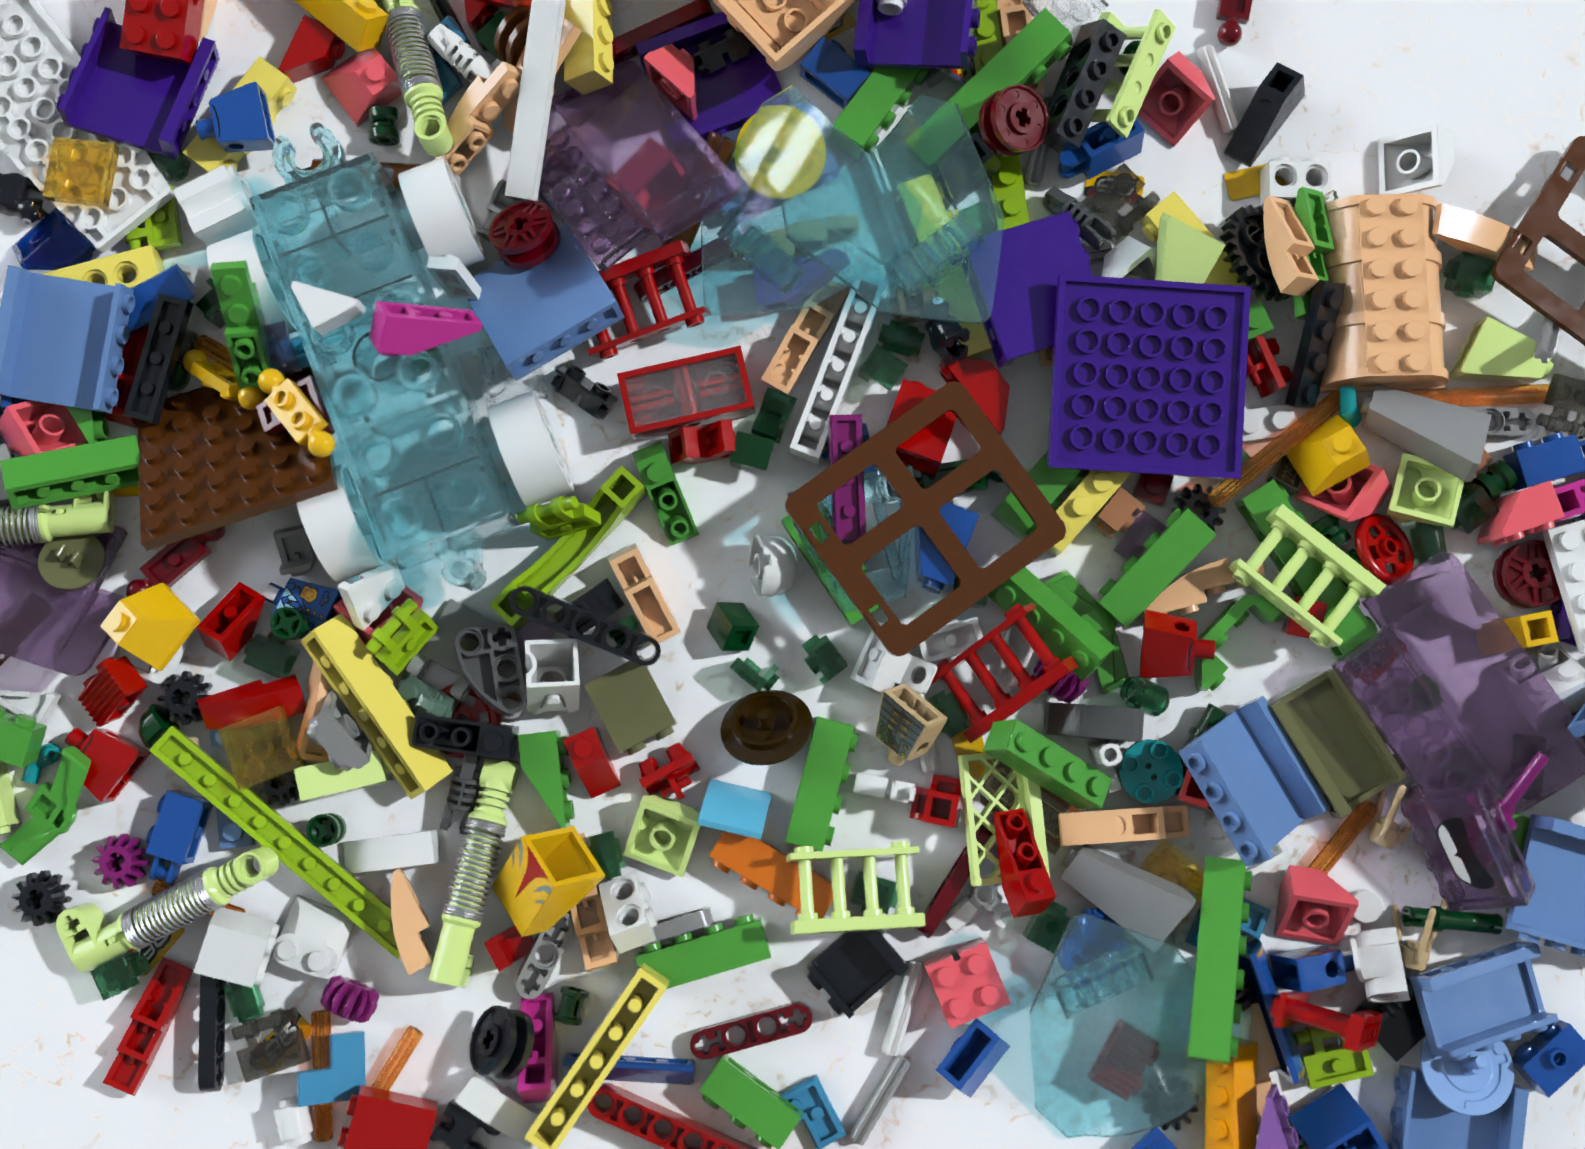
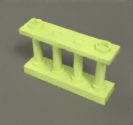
M1160 9L1154 10L1148 26L1125 27L1112 12H1101L1098 19H1105L1126 34L1125 40L1141 39L1135 54H1119L1114 67H1129L1123 81L1106 83L1102 95L1117 94L1112 108L1096 109L1091 119V122H1107L1122 138H1128L1176 28Z
M1281 504L1274 508L1266 517V520L1272 524V530L1249 560L1245 563L1242 559H1238L1230 563L1227 568L1233 572L1232 576L1238 583L1246 587L1251 586L1309 632V638L1315 644L1323 648L1340 646L1344 640L1336 635L1334 630L1359 598L1368 599L1377 596L1386 585L1284 504ZM1282 537H1288L1297 544L1296 548L1298 550L1271 583L1260 575L1257 570ZM1314 557L1323 564V571L1299 602L1296 603L1282 591L1307 558ZM1339 577L1348 584L1347 588L1349 590L1322 624L1308 613V610L1332 579Z
M909 841L891 842L890 848L814 852L813 846L794 847V853H789L786 856V863L798 862L801 914H798V920L790 922L791 936L909 929L926 926L925 913H915V908L911 907L907 856H914L920 853L919 846L910 847ZM894 857L898 908H895V914L883 915L882 909H879L875 858ZM862 859L866 910H863V916L851 917L850 911H847L843 860ZM830 860L834 912H830L831 918L818 919V913H814L811 861Z

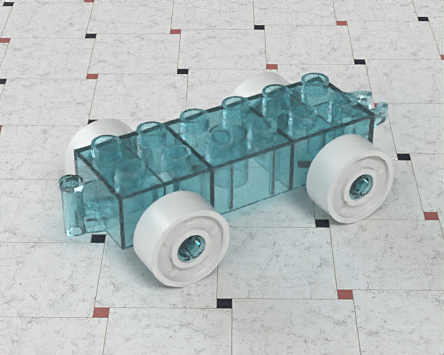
M313 123L309 129L310 135L315 144L322 149L323 158L318 167L312 170H303L296 165L295 146L286 136H279L274 142L272 157L274 167L284 179L285 185L249 198L261 232L253 228L208 245L207 260L209 268H211L212 263L247 261L252 283L256 282L268 342L298 331L347 465L341 463L335 466L337 490L296 503L307 537L320 563L336 582L347 580L383 564H388L399 570H405L438 557L444 564L441 572L446 582L469 591L478 590L483 587L487 578L486 571L483 568L484 539L521 525L517 520V511L506 482L513 481L526 507L536 503L541 505L555 497L574 492V487L553 428L534 390L487 408L490 424L496 441L490 442L452 341L413 355L399 354L397 357H388L378 353L369 339L376 301L439 307L418 249L424 247L428 256L442 257L443 255H453L459 258L465 267L486 260L479 234L461 189L445 157L438 158L398 174L400 187L407 207L402 209L390 176L372 152L347 161L344 149L333 132L321 123ZM297 281L356 298L366 307L365 313L321 336L312 328L291 288L292 282Z

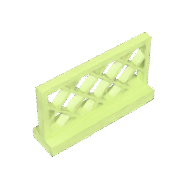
M987 753L959 755L958 765L971 886L1002 883L1001 875L998 876L1000 874L999 860L989 852L996 842L995 827L985 818L994 806L1001 812L1008 811L998 801L1006 789H1009L1014 794L1015 803L1010 810L1024 809L1050 878L1040 785L1012 768L1005 778L995 769L999 760ZM985 759H993V760H992L991 763L989 764ZM977 760L985 768L978 781L970 776L968 761ZM990 774L1002 783L993 796L982 787ZM978 791L989 800L981 814L973 808L972 802ZM981 824L993 833L984 847L976 840V831ZM984 857H987L996 867L989 877L980 878L979 865Z

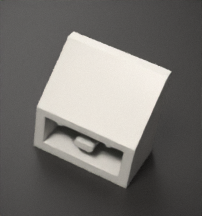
M1556 642L1536 646L1496 665V670L1516 710L1536 730L1580 710L1585 703V669Z

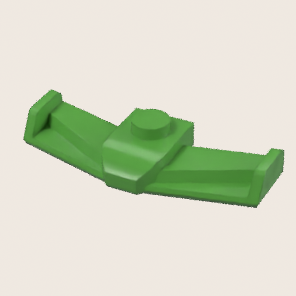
M1067 570L1044 582L1050 590L1115 646L1114 650L1096 669L1102 694L1105 695L1128 682L1130 677L1116 633L1117 623L1112 614L1103 608Z
M69 746L62 750L61 755L63 756L53 784L49 782L41 784L24 808L33 817L4 842L0 843V848L21 865L27 863L58 835L68 832L76 820V804L91 765V760L74 746Z

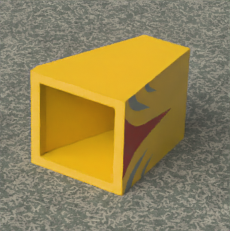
M570 826L522 836L494 881L492 888L520 935L525 937L548 931L600 883L605 874L575 827Z

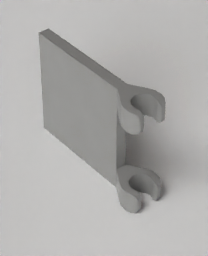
M450 599L436 622L440 629L409 662L406 668L407 672L421 679L427 670L430 660L460 675V678L454 683L450 693L455 699L464 702L471 688L458 665L455 653V637L464 628L497 622ZM498 634V635H497V640H495V641H493V642H497V641L500 639V637H501L502 634ZM466 638L461 642L460 646L463 650L471 652L478 647V642L473 638Z

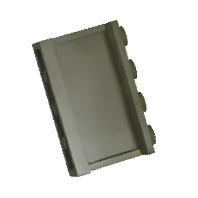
M1337 668L1321 673L1269 706L1331 808L1327 811L1332 818H1343L1353 812L1352 808L1390 785L1404 781L1407 777L1403 772L1405 767L1401 759L1396 754H1392L1386 746L1387 738L1378 726L1374 727L1368 715L1370 712L1366 704L1361 699H1357L1351 691L1352 683L1343 671L1339 672Z

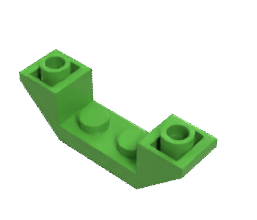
M1243 595L1235 598L1197 639L1215 640V650H1217L1228 639L1225 633L1233 625L1236 628L1239 627L1250 616L1247 610L1255 615L1263 624L1273 621L1277 623L1286 614L1262 595ZM1214 655V660L1194 658L1195 688L1199 692L1207 691L1208 689L1211 691L1215 690L1225 680V676L1222 674L1229 667L1216 655Z

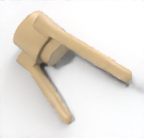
M1401 785L1386 818H1381L1387 788L1380 791L1373 819L1368 828L1371 830L1368 839L1393 850L1396 843L1402 845L1407 834L1440 796L1438 790L1433 792L1401 831H1398L1401 825L1394 822L1393 819L1403 799L1406 786Z
M1444 898L1440 904L1444 910L1447 908L1448 899ZM1394 904L1392 906L1393 927L1397 929L1403 965L1410 969L1425 971L1438 933L1432 931L1436 909L1430 908L1420 941L1407 939L1406 945H1403L1399 906Z

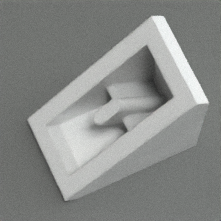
M297 281L292 282L291 288L312 328L321 336L365 313L366 307L356 298Z

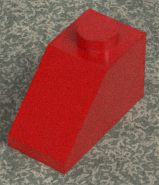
M304 15L278 70L289 77L292 83L330 70L334 67L336 61L342 58L345 52V41L320 21Z
M238 582L196 627L205 646L231 661L252 638L265 602V597L243 583Z
M591 727L563 739L574 768L591 798L622 786L597 727Z

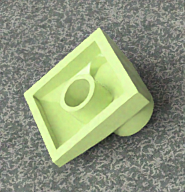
M1402 453L1393 477L1386 514L1400 523L1416 521L1453 528L1464 481L1418 456Z
M644 795L640 801L623 856L683 878L702 827L697 825L699 811L667 797L663 798L661 795Z

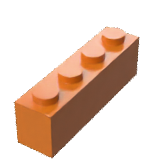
M723 831L709 854L714 859L712 865L725 873H729L730 870L735 871L741 875L739 881L754 890L760 886L769 892L767 897L782 907L787 902L797 908L795 912L797 916L801 914L798 862L786 863L787 854L762 839ZM812 870L814 913H818V919H822L833 902L832 881Z

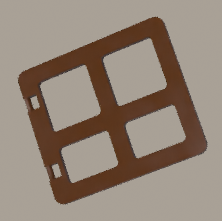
M1579 136L1570 142L1559 159L1556 168L1549 175L1517 226L1509 243L1497 258L1492 267V276L1496 282L1585 346V301L1581 308L1576 310L1525 272L1526 263L1543 237L1585 266V236L1564 222L1558 214L1585 170V136ZM1566 166L1573 171L1568 181L1560 176ZM1520 239L1528 244L1523 254L1514 249Z
M955 381L949 382L801 486L790 494L785 502V509L790 518L812 545L814 551L856 609L865 618L885 649L891 655L897 657L903 656L1061 541L1066 534V526L966 388L961 383ZM953 412L979 448L978 453L931 487L923 489L896 454V448L944 413ZM874 466L880 471L899 497L902 506L853 543L845 545L818 510V503L867 468ZM995 471L1029 515L1036 528L1032 534L991 564L981 568L976 564L941 516L940 508L986 474ZM817 522L829 537L822 543L817 540L809 529ZM913 527H920L959 580V586L913 621L904 625L900 623L863 572L862 565ZM876 604L888 618V621L881 626L869 611Z

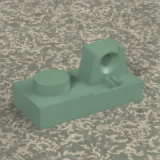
M404 672L396 687V690L408 702L414 714L421 713L451 717L460 702L407 672Z

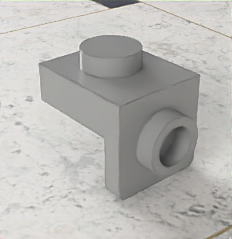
M303 525L275 530L273 536L282 562L279 568L280 574H291L292 577H297L310 572L317 557Z

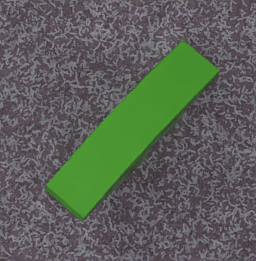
M1301 187L1297 191L1294 210L1315 246V249L1307 255V258L1319 280L1329 281L1324 255L1333 251L1334 245L1323 192ZM1313 287L1303 297L1292 295L1296 319H1306Z

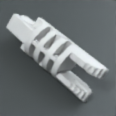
M441 23L428 34L427 41L437 53L471 83L478 75L488 79L495 71L483 56L479 55L460 36Z

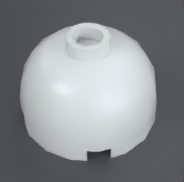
M756 535V537L752 538L749 551V566L754 564L756 578L750 577L754 595L756 597H774L786 593L795 583L797 574L802 572L801 557L796 556L794 547L787 539L781 536Z

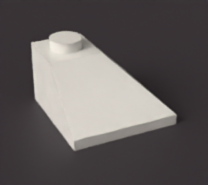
M1433 124L1378 139L1379 193L1410 194L1443 186L1455 163L1454 133L1439 124Z
M1127 236L1105 255L1101 277L1154 280L1156 257L1152 248Z

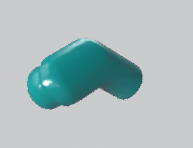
M1341 386L1339 416L1352 428L1357 427L1362 420V415L1356 403V386Z
M54 743L41 746L37 762L25 767L21 781L38 784L42 769L60 759L62 752L60 747Z

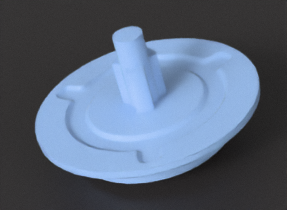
M1425 1037L1420 1050L1422 1076L1431 1093L1444 1106L1460 1114L1478 1116L1495 1111L1508 1099L1514 1083V1067L1511 1055L1504 1042L1494 1043V1048L1491 1050L1467 1052V1057L1462 1060L1448 1061L1444 1056L1431 1054L1427 1037Z

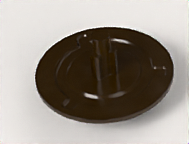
M779 690L755 692L738 700L726 712L720 728L722 743L731 756L743 763L759 766L780 763L797 754L806 745L812 733V715L808 706L791 693Z

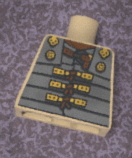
M902 684L883 691L875 734L889 748L886 756L887 761L893 765L901 766L905 761L923 756L930 750L948 718L907 684Z

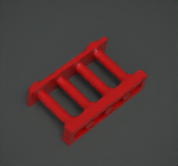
M678 240L598 271L609 290H613L615 299L625 317L622 320L627 335L610 340L606 328L596 334L599 345L587 349L589 356L600 357L601 360L609 359L618 355V349L685 324L687 328L698 326L705 322L704 317L712 315L709 308L704 306L696 307L682 266L684 263L683 258L691 256L686 242ZM665 265L666 268L671 270L685 313L670 319L667 318L653 277L655 274L654 269ZM636 276L643 283L656 324L640 330L624 287L627 285L626 280Z
M1020 603L1015 605L1004 614L1006 617L1004 622L951 662L946 658L936 665L937 672L931 685L943 679L970 717L969 723L972 727L963 733L970 744L988 733L994 721L1006 720L1079 667L1072 656L1062 661L1059 657L1055 658L1025 616L1036 609L1033 603L1024 607ZM1013 625H1016L1045 665L1042 668L1046 673L1038 679L1034 675L1030 676L1001 636ZM989 643H991L1020 683L1018 688L1021 691L1013 697L1009 693H1004L976 654ZM965 661L995 701L993 705L996 709L988 715L985 711H980L953 673V670Z
M1281 992L1280 998L1275 997L1273 1000L1270 1016L1275 1018L1274 1027L1285 1028L1304 1023L1340 1034L1341 1039L1345 1040L1343 1048L1354 1052H1360L1376 1046L1383 1017L1382 1013L1367 1010L1351 1013V1015L1343 1014L1308 1003L1310 992Z

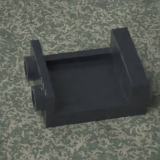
M879 930L844 932L807 964V969L810 971L807 978L818 991L822 988L825 989L831 997L828 1003L839 1016L845 1013L850 1019L862 1004L897 974L900 976L909 967Z

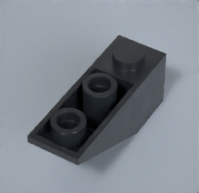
M1277 62L1259 85L1224 154L1251 167L1305 96L1304 75Z
M417 713L412 746L510 760L515 757L519 726Z

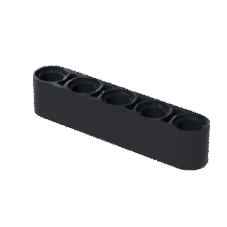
M520 586L510 595L509 603L511 609L522 617L640 665H652L660 657L661 649L656 639L636 629L531 586ZM526 591L532 594L534 605L526 610L519 608L515 601L518 593ZM552 604L562 606L565 611V616L558 622H552L546 616V609ZM581 617H590L595 622V628L591 633L581 634L576 629V622ZM613 629L623 631L625 634L624 642L616 647L609 645L606 641L609 631ZM645 641L651 642L655 648L654 654L647 659L640 658L636 652L638 645Z

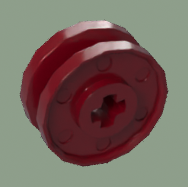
M1017 84L994 92L984 100L979 110L978 125L981 137L988 148L999 156L1010 158L1032 151L1044 142L1048 133L1049 116L1046 105L1040 95L1031 87Z
M522 201L507 207L494 218L489 228V239L496 248L499 257L506 266L514 269H527L539 265L557 250L561 240L560 230L553 221L550 211L544 204L537 201Z
M1526 541L1513 545L1502 551L1496 559L1492 572L1494 587L1500 597L1510 605L1522 609L1550 605L1561 598L1544 541ZM1529 571H1532L1533 578L1530 577Z

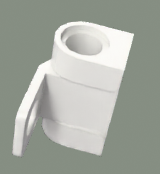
M871 630L849 679L879 694H883L884 690L893 688L895 683L898 685L907 684L914 691L926 694L937 672V666L914 657L909 652L900 657L891 655L873 630ZM919 668H925L926 676L924 680L919 684H915V672Z
M1396 927L1366 930L1358 933L1356 938H1351L1355 970L1358 980L1364 983L1367 1000L1373 1003L1410 1000Z

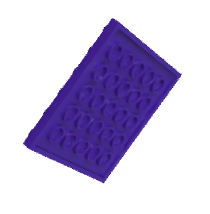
M1059 274L1057 276L1047 468L1232 480L1241 479L1251 287Z

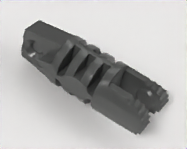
M1055 186L1046 192L1043 205L1051 211L1052 215L1070 211L1072 219L1076 220L1079 225L1080 238L1094 249L1100 250L1104 246L1103 238L1111 240L1117 234L1113 226L1095 212L1092 213L1091 209L1078 202L1075 197L1064 193Z
M465 754L462 767L455 765L439 829L448 830L452 822L453 809L464 811L459 826V834H468L464 829L466 828L468 814L474 810L479 789L481 771H477V765L480 756Z

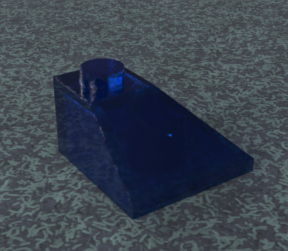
M57 207L11 246L19 265L25 270H57L90 261L94 256L93 252L96 250L90 240Z

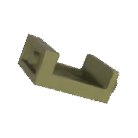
M628 661L583 685L619 754L627 751L629 756L646 748L644 741L654 736L659 741L674 733L672 726L678 724L648 669L649 667L632 661Z

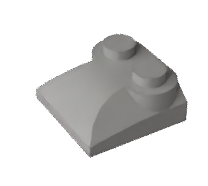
M334 689L331 690L320 712L308 720L309 728L307 729V734L314 744H321L327 751L328 759L336 769L342 768L347 772L353 768L360 769L370 762L373 745Z

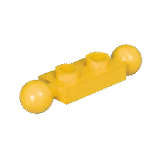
M193 349L184 355V368L202 380V385L220 392L222 398L238 401L247 410H256V406L264 402V393L260 388L245 387L239 389L235 372L219 362H209L208 356L203 351Z
M268 368L263 370L258 376V386L264 393L270 394L264 401L296 442L303 447L308 445L309 451L316 457L323 458L332 454L335 449V440L330 433L322 431L328 423L300 388L289 378L285 380L283 374L277 369Z

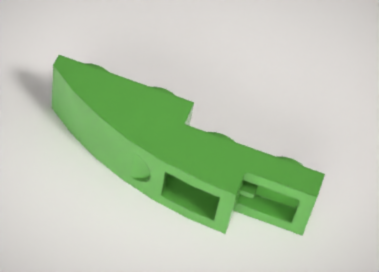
M247 261L212 263L210 271L226 325L224 336L239 389L245 387L259 388L258 376L263 370L271 368V361L256 282L252 283Z

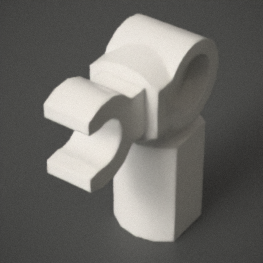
M1108 740L1089 745L1088 750L1094 767L1112 779L1108 792L1112 793L1122 790L1114 769L1123 759L1119 746L1110 743Z
M857 772L853 792L885 798V795H889L888 799L912 804V801L915 799L916 788L913 783L893 779L889 783L888 778Z
M993 884L971 886L970 895L968 897L964 895L947 911L943 920L957 934L980 912L978 908L982 906L986 912L992 911L993 921L1004 929L1006 925L1001 921L1000 915L1004 911H1009L1010 913L1011 911L1008 903L1001 902L1003 897Z

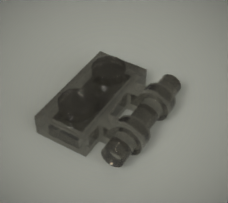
M1123 163L1081 203L1091 209L1092 213L1095 212L1115 228L1117 234L1111 240L1116 242L1121 236H1127L1134 229L1133 225L1152 210L1153 206L1160 201V198L1153 191L1145 198L1141 197L1138 192L1145 186V183ZM1129 203L1133 209L1125 217L1121 216L1118 211Z
M1553 373L1543 404L1554 406L1549 415L1539 414L1536 418V424L1544 427L1548 432H1565L1569 436L1576 434L1578 439L1585 438V381ZM1569 411L1577 412L1575 420H1567Z
M296 1007L286 1010L279 1008L271 1011L268 1016L257 1020L253 1017L244 1020L242 1025L232 1028L233 1039L236 1041L245 1038L248 1047L236 1051L245 1083L302 1064L311 1059L302 1028L289 1032L287 1027L288 1022L298 1019ZM273 1028L276 1037L261 1042L260 1032Z

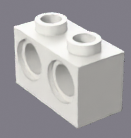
M1287 157L1271 159L1260 170L1261 207H1264V199L1268 195L1288 200L1295 207L1297 191L1301 187L1323 192L1325 203H1327L1332 198L1331 162L1320 161L1316 157L1305 158L1301 161H1289ZM1275 176L1281 177L1285 181V186L1279 185L1275 180ZM1306 177L1312 178L1316 183V187L1309 185Z
M635 871L598 885L609 936L619 954L656 941L653 927L658 926V921L653 908H648L647 901L652 900L647 883H640Z

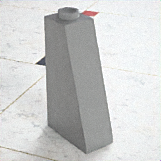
M1378 384L1375 385L1371 396L1365 395L1360 409V413L1365 414L1362 424L1363 428L1463 481L1471 483L1481 464L1492 417L1491 414Z
M1083 845L1078 852L1072 849L1061 862V865L1065 867L1060 875L1061 879L1152 952L1158 949L1194 907L1197 899V894L1187 888L1087 845Z

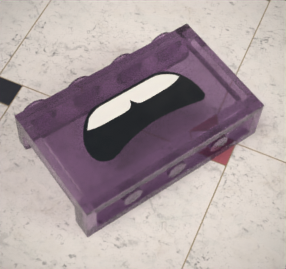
M1486 775L1472 776L1467 787L1424 793H1420L1417 785L1408 788L1400 801L1401 811L1408 818L1413 829L1414 839L1421 846L1426 857L1427 867L1430 872H1433L1439 885L1440 895L1446 900L1451 912L1528 905L1536 885Z

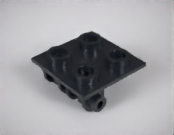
M1407 977L1406 982L1410 1000L1373 1003L1369 1002L1366 998L1351 1012L1372 1010L1383 1014L1377 1042L1395 1062H1398L1426 1036L1411 980H1408Z

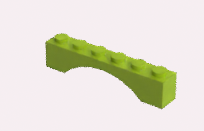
M621 465L599 488L588 504L589 507L601 513L602 525L562 536L532 566L512 580L489 606L510 626L519 631L530 619L513 612L509 603L512 592L518 587L526 585L553 595L648 495L645 486ZM523 591L517 594L515 601L519 608L526 610L534 605V597L529 592Z

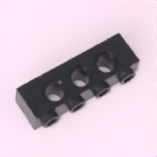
M1105 19L1081 25L1048 103L1049 127L1043 143L1057 153L1080 148L1127 36Z

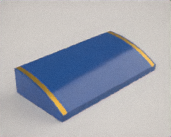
M1260 940L1248 941L1246 957L1239 956V965L1242 970H1245L1244 973L1255 989V1001L1259 1002L1280 1067L1275 1068V1070L1291 1083H1300L1306 1071L1291 1027H1274L1275 1018L1270 1016L1273 1000L1275 997L1280 998L1264 948Z

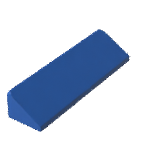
M177 264L131 288L134 290L135 307L129 315L128 326L130 333L151 322L159 293L188 301L194 299L197 288Z
M568 1052L563 1058L562 1066L565 1076L581 1053ZM621 1055L605 1080L692 1085L694 1083L695 1061L694 1059Z

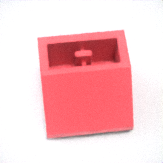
M1551 480L1495 500L1477 536L1478 545L1490 542L1492 547L1555 527L1553 521L1563 518L1565 515Z

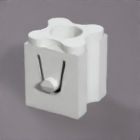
M222 165L173 189L177 201L187 216L193 233L207 245L245 232L260 225V221L265 219L246 179L238 174L233 165L228 167Z
M577 639L525 640L527 712L538 715L545 711L572 713L575 710H579L580 678ZM547 679H557V680H559L560 682H543V681H544V680H547Z
M224 907L215 910L193 973L253 988V985L260 986L280 925L274 924L273 920Z

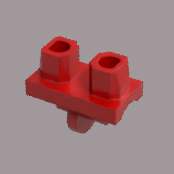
M1264 335L1258 336L1248 343L1246 378H1250L1253 387L1257 388L1261 399L1286 387V383L1291 380L1292 376L1288 366L1282 365L1278 367L1275 362L1274 356L1279 354L1280 350L1276 338L1265 339Z
M676 743L665 751L670 760V763L660 768L654 757L639 763L642 776L639 781L642 788L649 795H654L660 791L663 798H666L675 793L678 800L685 798L682 788L692 784L689 775L701 770L692 754L688 753L680 743Z

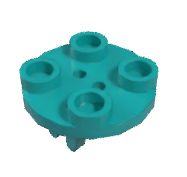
M1145 739L1142 742H1135L1122 755L1123 759L1120 761L1118 768L1121 786L1129 796L1142 803L1154 804L1165 801L1175 794L1177 789L1183 784V767L1180 757L1171 746L1163 741ZM1149 762L1150 767L1146 768L1145 764ZM1155 774L1156 776L1154 780L1151 779V775Z

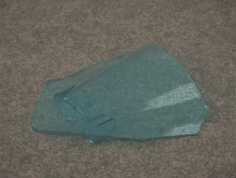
M792 84L761 104L724 171L701 205L704 305L707 311L713 315L766 313L812 308L915 243L923 203L851 140Z
M924 94L920 95L883 141L856 165L832 181L813 190L800 193L783 202L782 209L787 237L881 313L970 324H981L991 317L1000 262L1004 216L958 104Z
M1079 914L1070 919L1030 1009V1045L1035 1109L1066 1138L1083 1136L1118 1137L1143 1132L1177 1118L1206 1096V1062L1188 1059L1195 971L1176 947L1090 915Z

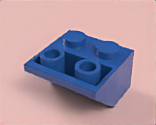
M1338 1083L1287 1116L1290 1125L1296 1129L1298 1138L1305 1149H1388L1371 1119L1342 1083Z

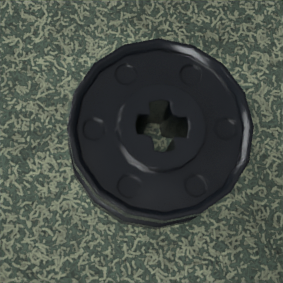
M500 1005L491 1006L485 1010L478 1019L471 1036L469 1049L473 1070L479 1075L495 1076L497 1079L512 1080L520 1075L527 1065L533 1049L534 1025L530 1016L524 1011L510 1010Z

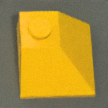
M1339 415L1328 419L1281 446L1284 454L1312 497L1370 466L1367 449L1352 427Z
M159 583L119 600L100 626L117 645L155 669L163 671L201 620L166 584Z

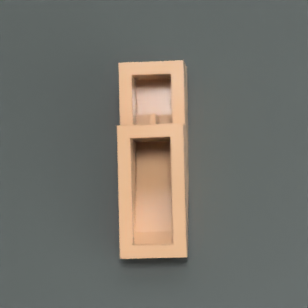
M1268 195L1264 199L1263 224L1267 257L1273 277L1281 293L1303 297L1320 281L1307 258V255L1315 249V246L1290 201Z
M636 543L609 556L608 562L645 633L655 638L658 644L680 633L681 631Z
M399 868L393 871L391 918L400 957L408 975H411L433 963L434 957L421 934V931L430 927L431 922L403 869Z

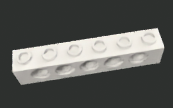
M856 273L790 444L789 454L819 465L829 439L828 416L838 415L884 296L886 283Z

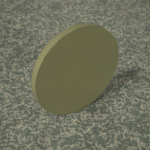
M92 534L54 537L51 542H47L42 548L38 558V568L43 579L52 587L64 591L79 590L92 584L100 576L105 566L106 554L100 541Z

